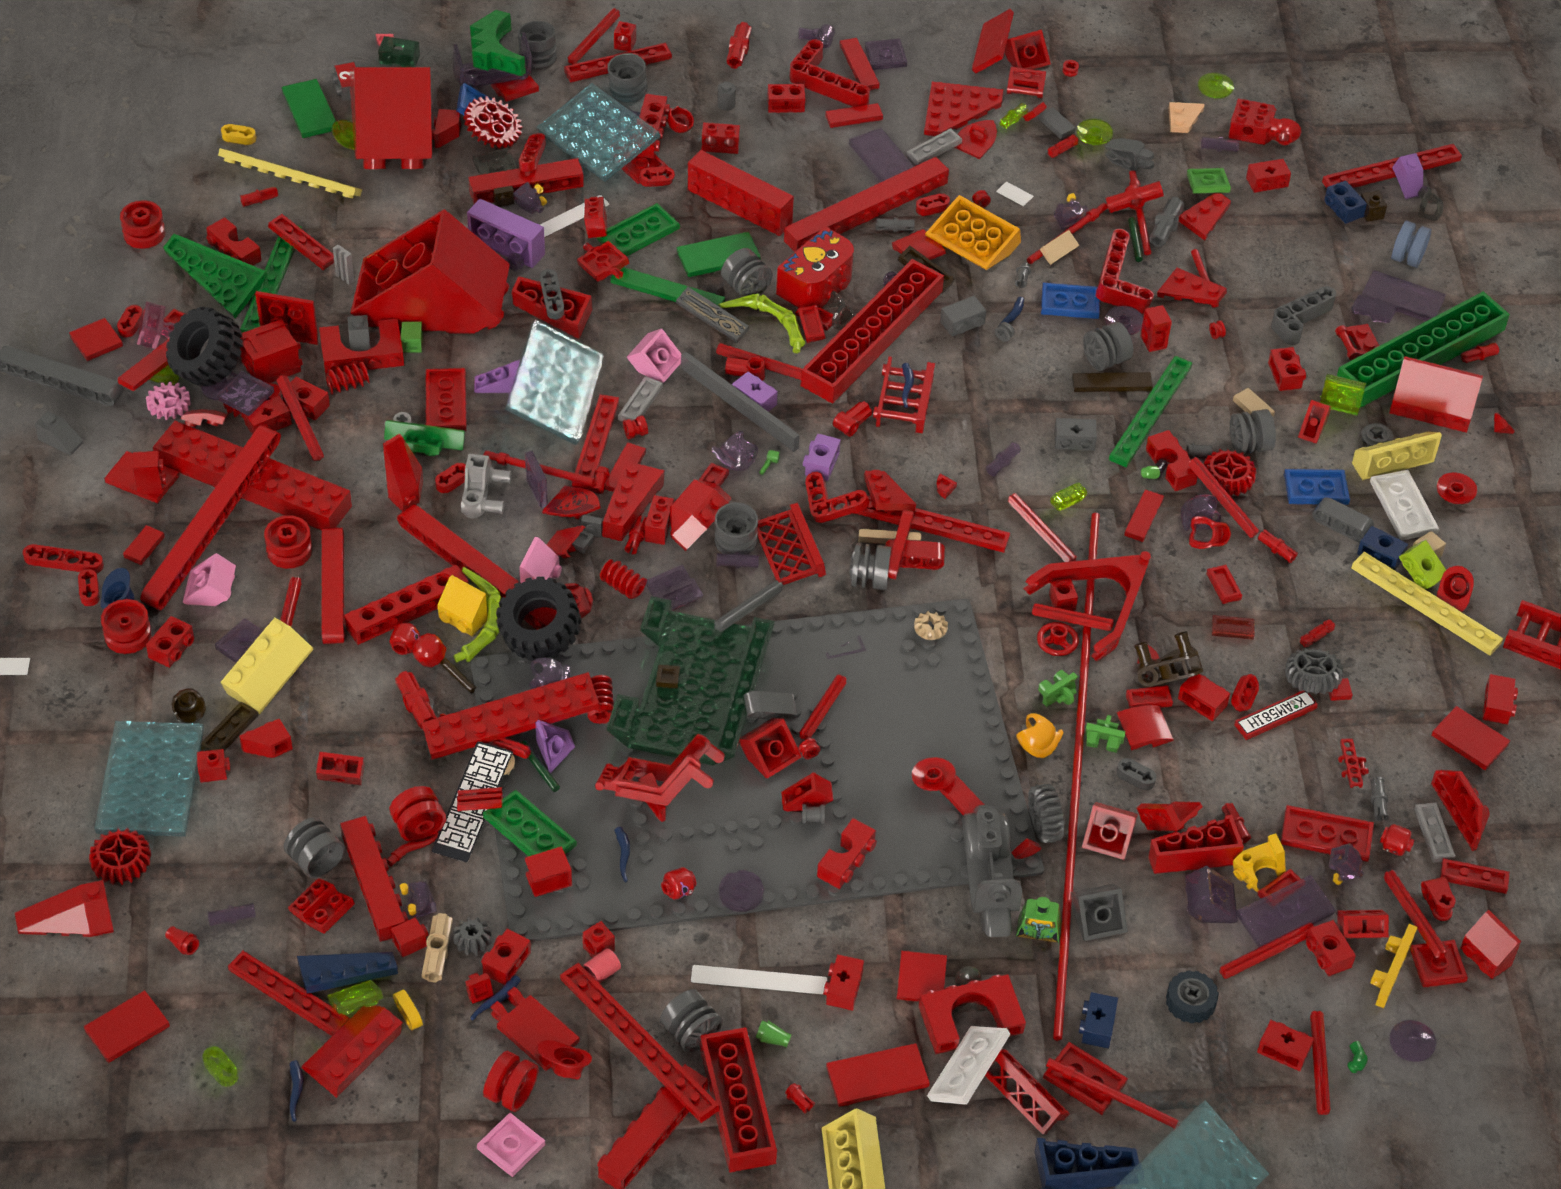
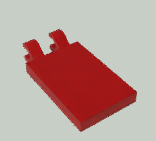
M516 987L507 992L510 996L507 998L508 1001L516 1007L510 1013L498 1001L490 1007L493 1010L491 1015L499 1021L497 1029L545 1071L551 1068L550 1061L538 1053L537 1044L539 1042L554 1040L571 1047H575L580 1042V1037L531 995L525 999Z

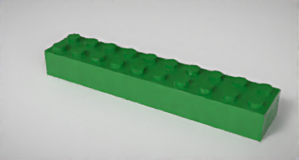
M1483 291L1340 366L1335 384L1357 405L1363 407L1396 389L1404 357L1441 365L1505 331L1510 314Z

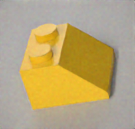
M451 575L438 602L439 618L444 623H449L459 631L473 637L487 621L486 593Z

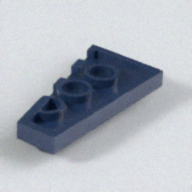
M393 952L297 956L298 966L307 994L398 974V967Z

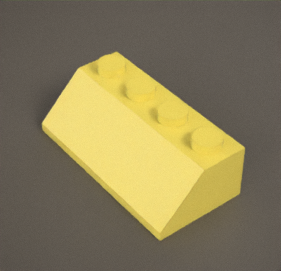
M1424 432L1369 447H1362L1355 450L1352 464L1361 479L1366 480L1372 476L1393 473L1432 463L1435 461L1442 434L1440 432Z
M274 618L224 677L221 684L229 696L239 702H243L257 710L258 714H261L313 651V647L290 626Z
M856 1108L823 1126L822 1136L829 1189H885L876 1117Z

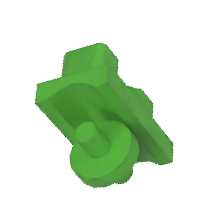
M1060 670L1054 675V685L1048 680L1042 681L1039 684L1038 691L1043 696V704L1046 707L1056 701L1059 704L1062 702L1067 705L1074 702L1073 695L1077 693L1075 690V680L1078 676L1074 672L1068 675L1065 671Z
M1107 715L1106 721L1097 719L1096 725L1087 723L1085 735H1087L1086 745L1096 748L1098 747L1099 739L1108 740L1106 750L1117 753L1120 745L1124 743L1125 731L1117 730L1119 724L1111 722L1112 716Z

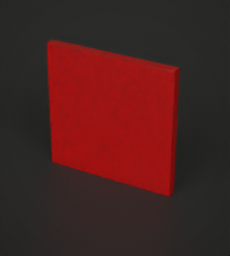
M581 525L558 530L546 545L558 556L561 555L564 559L569 558L570 555L567 553V550L568 552L575 551L572 543L584 530L585 526Z

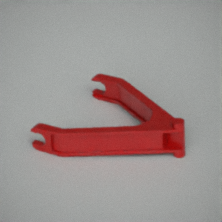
M1144 551L1141 555L1047 564L1027 578L1025 582L1028 585L1023 589L1031 595L1048 583H1051V581L1069 578L1072 581L1109 578L1121 584L1126 593V600L1115 629L1093 646L1096 652L1090 655L1095 661H1099L1118 646L1151 554Z

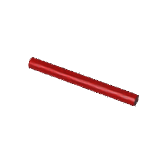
M1192 250L1191 255L1200 277L1209 280L1198 250ZM1218 304V305H1211V306H1212V308H1216V307L1219 306V304Z

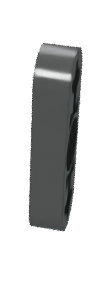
M546 269L540 273V284L546 312L549 318L560 319L564 315V304L558 276L554 270ZM548 277H550L552 284L548 285ZM554 291L557 293V295L554 297L547 296V293ZM552 304H556L558 311L553 310Z

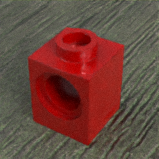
M619 21L614 31V49L632 51L636 43V24Z
M1071 578L1051 581L1049 596L1053 607L1075 611L1078 596Z
M602 921L582 932L583 948L592 958L605 949L615 951V936Z

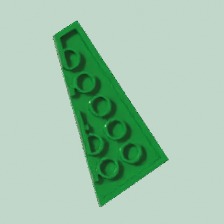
M173 234L163 247L164 251L235 319L268 276L266 271L177 234Z

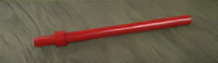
M1130 171L1129 186L1138 185L1141 187L1136 171ZM1142 207L1136 209L1143 252L1145 255H1150L1151 248Z
M1102 203L1097 208H1092L1086 213V216L1060 235L1068 230L1071 234H1074L1090 221H1095L1101 213L1108 209V205ZM1039 249L1027 258V262L1033 264L1044 255Z
M487 450L484 452V456H489L490 460L497 461L498 464L504 466L509 464L590 486L595 485V478L510 457L509 454L503 452L499 454Z
M1049 1058L1046 1064L1047 1067L1063 1074L1062 1077L1084 1084L1174 1129L1178 1124L1179 1120L1076 1071L1077 1068L1067 1064L1066 1066L1052 1058Z

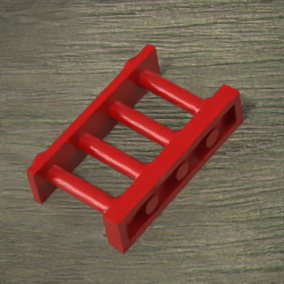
M888 357L887 364H883L882 368L884 381L879 405L874 407L873 418H876V427H880L882 417L910 421L912 424H916L915 433L923 434L934 379L935 363L927 362L926 370H913L914 378L921 379L924 382L923 384L913 385L910 392L918 393L921 398L917 399L907 398L908 406L915 407V410H918V413L914 412V414L883 410L885 403L904 406L902 397L886 395L887 389L903 391L905 383L889 381L890 375L903 377L904 375L902 368L892 367V357Z
M1522 600L1516 615L1522 619L1516 631L1509 629L1503 648L1561 669V636L1557 646L1544 642L1549 629L1561 632V614ZM1530 621L1542 625L1537 638L1524 634Z

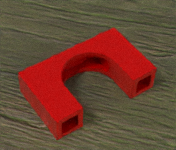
M398 319L378 321L380 340L375 347L366 351H353L346 348L341 342L339 325L320 327L319 333L325 374H328L329 369H332L335 373L337 367L343 372L345 365L351 369V364L353 363L358 367L361 361L365 364L367 370L404 366Z
M1008 974L1003 976L994 975L982 981L973 980L961 986L951 985L944 990L936 992L931 990L920 995L918 1006L935 1055L957 1049L960 1038L952 1018V1012L956 1007L965 1003H977L986 1007L992 1013L997 1028H1007L1010 1036L1024 1032L1026 1021Z

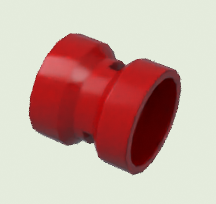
M643 415L637 416L634 420H623V429L628 440L635 438L636 435H648V426Z

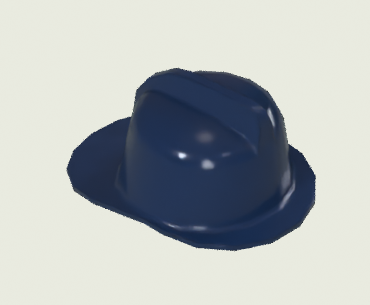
M117 568L106 577L102 587L100 605L102 609H105L109 604L117 600H134V593L130 588V573L127 569Z

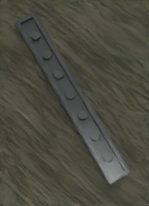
M688 352L681 354L682 370L790 450L795 452L799 449V434L691 354Z

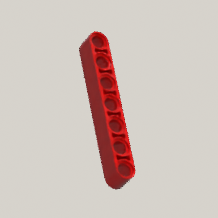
M343 527L322 528V643H344Z

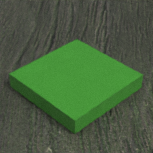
M1224 168L1187 169V177L1193 194L1230 193L1231 186Z

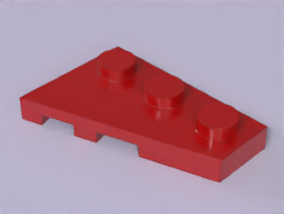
M1213 193L1180 214L1179 222L1205 241L1210 231L1215 228L1218 220L1223 217L1230 207L1231 200L1221 193Z
M1176 268L1157 291V297L1171 296L1174 297V300L1185 298L1193 299L1195 303L1218 305L1226 295L1227 288Z
M865 471L864 480L875 510L915 511L916 503L885 471Z

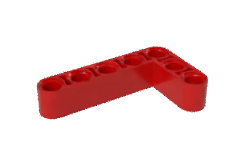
M810 40L790 63L789 79L793 84H804L806 89L852 107L869 105L870 88L868 86L817 67L823 59V43L820 40Z
M1116 229L1107 248L1095 296L1100 301L1144 314L1145 309L1150 307L1154 294L1147 288L1119 280L1130 235L1123 229Z

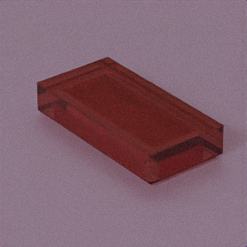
M1213 615L1212 636L1254 640L1255 619Z

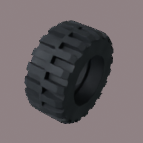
M211 307L192 309L188 311V314L180 317L181 320L173 326L175 328L170 332V339L166 344L168 349L166 357L169 367L176 375L201 387L212 386L216 382L223 381L225 376L231 374L232 368L236 367L237 359L242 353L240 348L243 347V341L240 339L242 337L241 330L233 319ZM208 340V343H207L206 348H205L204 351L200 354L201 349H202L204 343Z
M537 576L534 580L527 578L523 583L518 582L514 584L515 587L512 590L509 588L505 592L506 597L501 598L499 602L500 607L496 611L497 626L508 648L515 652L517 656L521 658L526 656L530 661H535L536 658L544 661L550 656L553 659L558 656L559 652L562 651L564 653L569 649L568 645H572L575 642V635H578L581 629L579 626L581 624L580 611L571 591L562 582L557 583L556 579L549 577L545 580L544 577ZM547 607L557 611L553 621L542 629L527 630L521 627L525 616L537 608Z

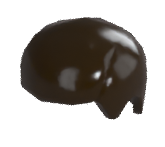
M187 688L180 690L173 696L171 703L172 711L178 721L191 724L198 722L204 716L206 710L205 701L197 690Z

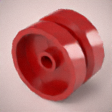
M147 200L135 201L126 205L120 212L123 238L131 247L139 249L151 248L158 245L164 239L165 226L162 210L159 205Z
M289 515L275 518L268 523L264 531L267 557L272 564L284 569H293L309 561L312 555V540L310 528L306 521L300 517Z
M123 599L109 604L103 610L101 625L105 643L111 650L116 653L131 654L142 650L146 646L152 634L148 611L143 604L136 600Z
M416 786L400 793L391 802L389 807L390 815L397 824V829L405 841L415 842L428 839L438 833L446 822V814L439 804L435 792L430 787Z
M508 1050L504 1051L497 1058L487 1076L483 1096L494 1103L502 1101V1106L513 1112L519 1111L534 1088L539 1072L538 1065L526 1059L520 1062L518 1055Z

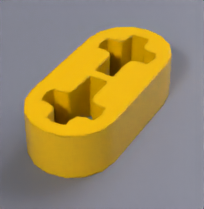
M227 124L221 128L222 139L226 142L242 145H251L256 142V132L251 127Z
M403 989L394 993L393 999L396 1007L410 1030L412 1031L423 1026L421 1016L407 992Z

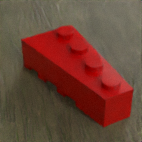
M518 276L512 289L513 305L580 339L593 310L591 295L560 287L564 304V315L560 319H551L546 312L540 282ZM554 291L547 293V296L554 297L557 295V293ZM552 304L553 310L558 311L556 304Z

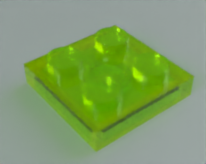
M1327 374L1320 402L1332 406V410L1358 416L1366 383Z
M372 980L327 995L330 1005L338 1014L342 1013L343 1015L351 1014L356 1011V1008L361 1006L370 1007L376 1005L378 1000L383 999L381 989Z

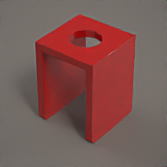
M562 846L525 858V863L529 870L526 872V878L535 897L572 886V869Z

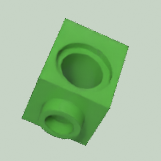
M402 322L401 343L403 353H422V322Z

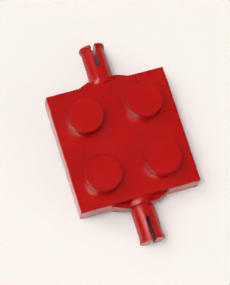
M609 241L596 247L591 246L590 243L584 244L583 249L587 253L577 259L578 265L597 282L611 274L617 279L622 278L623 272L620 269L630 264L628 257Z

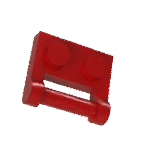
M1011 67L1006 94L1033 95L1042 99L1046 71Z
M1368 324L1350 327L1341 325L1335 330L1337 336L1341 338L1347 350V356L1351 361L1379 346ZM1349 336H1351V338H1352L1354 344L1356 345L1357 349L1354 348V346H1353V344H1352V342H1351Z

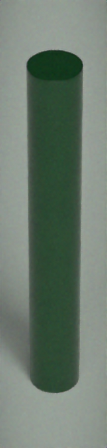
M1131 217L1128 219L1135 261L1141 262L1143 257L1136 219Z
M525 740L520 742L524 745L529 746V744ZM530 747L531 754L528 759L551 790L557 792L560 789L559 784Z

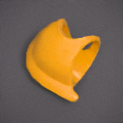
M1030 713L1026 717L1027 729L1018 732L1016 737L1019 744L1029 754L1037 758H1045L1056 749L1062 738L1063 730L1059 729L1056 732L1055 726L1048 719L1039 714ZM1029 718L1035 719L1036 724L1034 726L1030 724Z

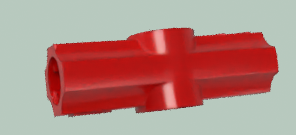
M746 22L738 24L734 36L730 38L727 64L734 69L742 66L744 56L748 54L752 27Z
M1158 181L1142 187L1130 185L1123 193L1105 199L1109 212L1112 213L1128 207L1134 210L1140 209L1144 206L1145 202L1163 197L1164 193L1161 183Z
M404 671L399 673L398 677L395 678V683L403 696L404 705L407 711L413 714L420 729H423L422 722L437 718L430 706L427 692L424 688H420L412 672Z

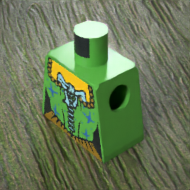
M1040 897L1037 900L1027 899L1018 917L1016 936L1059 943L1061 929L1059 904L1050 902L1046 897Z

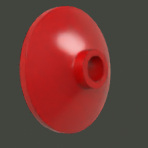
M1451 472L1439 478L1437 491L1443 499L1450 503L1466 504L1476 497L1477 485L1467 475Z
M938 757L923 759L912 770L913 782L919 788L928 791L945 789L954 782L956 777V771L952 763Z

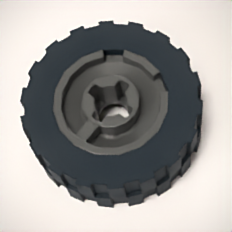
M1189 970L1178 973L1177 976L1172 978L1166 994L1168 1010L1170 1013H1173L1175 1018H1179L1183 1022L1186 1021L1194 1024V1022L1201 1023L1203 1020L1209 1019L1210 1015H1213L1218 1001L1219 992H1217V985L1206 974L1199 973V971L1193 972Z

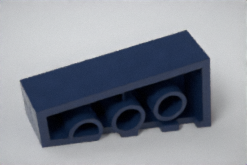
M1037 1138L1034 1153L1042 1189H1096L1138 1184L1141 1167L1136 1148L1109 1145L1096 1147L1091 1146V1143L1078 1145L1069 1144L1064 1140H1057V1142L1046 1141V1138Z

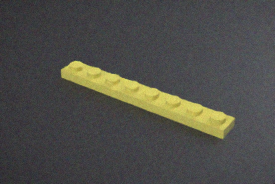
M219 149L218 156L224 157L225 162L235 164V161L241 162L240 166L251 169L252 166L258 167L257 171L268 174L269 171L275 172L274 176L285 179L286 176L292 177L291 181L301 184L303 181L309 182L308 186L318 189L320 186L326 187L325 191L335 194L337 191L343 192L342 196L353 199L354 196H361L362 189L230 150Z
M1363 552L1353 562L1351 569L1489 656L1502 644V637L1366 552Z

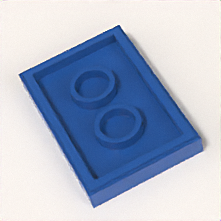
M1043 283L1041 314L1099 319L1100 300L1095 296L1097 287Z
M1285 469L1284 478L1289 504H1319L1323 498H1331L1343 505H1349L1350 497L1345 470Z

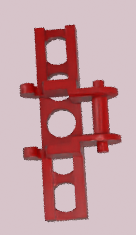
M1341 739L1340 745L1343 755L1338 758V762L1342 763V760H1344L1347 770L1343 771L1341 775L1343 778L1346 775L1348 776L1350 788L1354 786L1362 788L1363 781L1361 775L1369 773V769L1365 768L1364 765L1367 760L1365 757H1357L1353 739ZM1348 742L1350 747H1346L1344 743ZM1351 751L1352 755H1347L1346 752ZM1352 778H1357L1358 782L1352 781Z

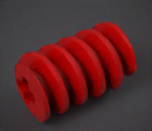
M362 361L359 362L358 367L353 363L351 364V369L345 365L343 372L337 367L335 373L332 369H329L328 374H325L331 395H333L334 388L341 393L342 386H344L346 391H349L350 384L354 389H356L358 382L362 387H364V381L370 384L367 368Z
M613 559L607 561L600 572L601 581L606 582L628 599L637 598L647 584L645 577L641 578L639 573L634 574L633 569L628 570V566H622L620 561L614 563Z
M606 675L591 677L600 709L587 712L588 718L597 724L610 722L613 720L612 714L614 713L612 679Z

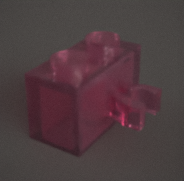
M146 301L140 320L138 345L156 349L161 335L169 338L170 332L175 328L173 327L175 323L163 322L166 306Z

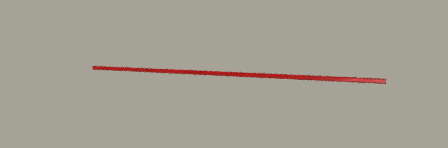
M1092 513L1088 560L1097 559L1100 517L1098 513ZM1089 579L1086 583L1084 613L1093 615L1095 579ZM1083 626L1053 1031V1039L1056 1041L1062 1040L1072 910L1070 892H1073L1092 629V627Z

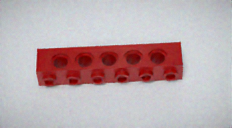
M456 564L419 582L408 585L399 591L390 593L381 599L372 601L361 608L350 611L344 615L346 629L356 644L359 645L394 629L398 624L408 623L438 609V602L451 575L468 584L469 581Z

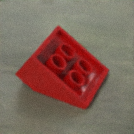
M256 291L255 296L260 326L282 319L284 323H288V331L295 341L318 345L314 301Z

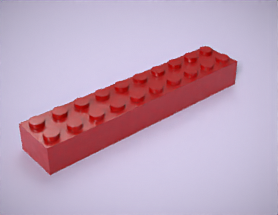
M911 259L801 370L800 386L833 404L942 293L944 275Z
M176 420L153 446V451H158L159 458L164 460V466L213 487L217 486L243 449L241 446ZM271 458L268 459L242 496V499L284 516L293 515L300 517L309 526L321 531L322 528H336L352 507L350 490Z

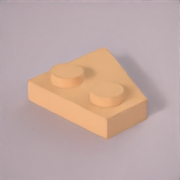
M1169 102L1170 132L1189 133L1192 125L1198 120L1199 114L1204 111V104Z

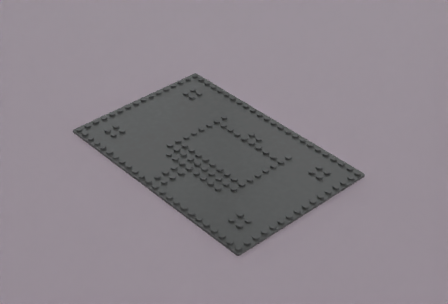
M969 599L730 626L722 632L712 628L568 645L569 649L564 653L562 651L559 652L558 656L553 659L552 656L547 657V660L540 661L539 658H536L535 661H530L526 656L525 658L517 656L515 652L475 656L471 660L473 683L477 687L475 689L477 706L589 672L590 678L597 675H606L612 679L613 720L604 724H597L590 721L587 713L551 723L554 726L569 730L575 748L550 773L560 786L557 792L551 790L528 758L524 759L514 754L515 767L511 770L510 775H503L499 787H502L503 798L517 790L577 841V846L565 854L572 869V886L535 897L526 878V872L529 870L525 863V858L528 856L495 828L509 930L529 939L531 942L583 935L582 932L600 921L610 931L968 885L962 827L963 815L939 790L928 791L921 789L912 780L914 766L926 758L938 757L952 763L956 775L984 805H993L998 812H1003L1007 815L1011 838L1010 853L1026 838L1037 842ZM927 611L932 614L937 612L939 616H944L945 621L948 622V630L940 639H924L915 632V618H918L920 613L926 614ZM929 621L928 624L930 625V627H932L933 630L934 625L931 621ZM658 665L680 666L678 688L656 687ZM836 675L845 676L847 679L846 685L811 737L819 745L820 753L809 760L804 759L802 756L773 776L765 778L746 758L738 739L770 719L747 717L744 694L752 691L793 694L798 716L785 720L799 748V745L805 741L799 737L800 730ZM536 728L506 737L519 743L525 740L546 767L536 741ZM697 734L705 736L712 745L725 755L723 762L717 763L706 754H703L699 759L701 763L700 769L713 779L712 787L705 788L691 778L669 805L665 806L666 820L664 822H661L644 801L615 796L616 791L606 789L599 791L595 788V784L607 763L612 764L614 767H619L627 761L628 757L671 765ZM813 772L830 781L832 784L833 801L825 805V823L806 822V824H802V811L786 812L783 810L781 792ZM634 776L632 781L638 782V779L641 777ZM656 780L658 786L663 784L662 781ZM854 818L876 830L875 840H877V843L872 852H867L861 867L855 868L849 883H844L838 889L817 877L818 863L829 849L837 853L848 852L847 849L840 846L841 833ZM620 826L627 833L630 841V856L626 865L628 882L626 883L623 881L620 872L621 848L614 832L615 828ZM1039 851L1024 859H1015L1011 853L1013 879L1037 876L1044 873V866ZM684 867L693 872L696 878V887L691 895L673 900L663 893L661 883L666 872Z

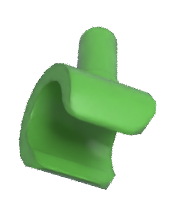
M768 451L765 464L759 471L761 475L765 473L771 462H779L780 452Z

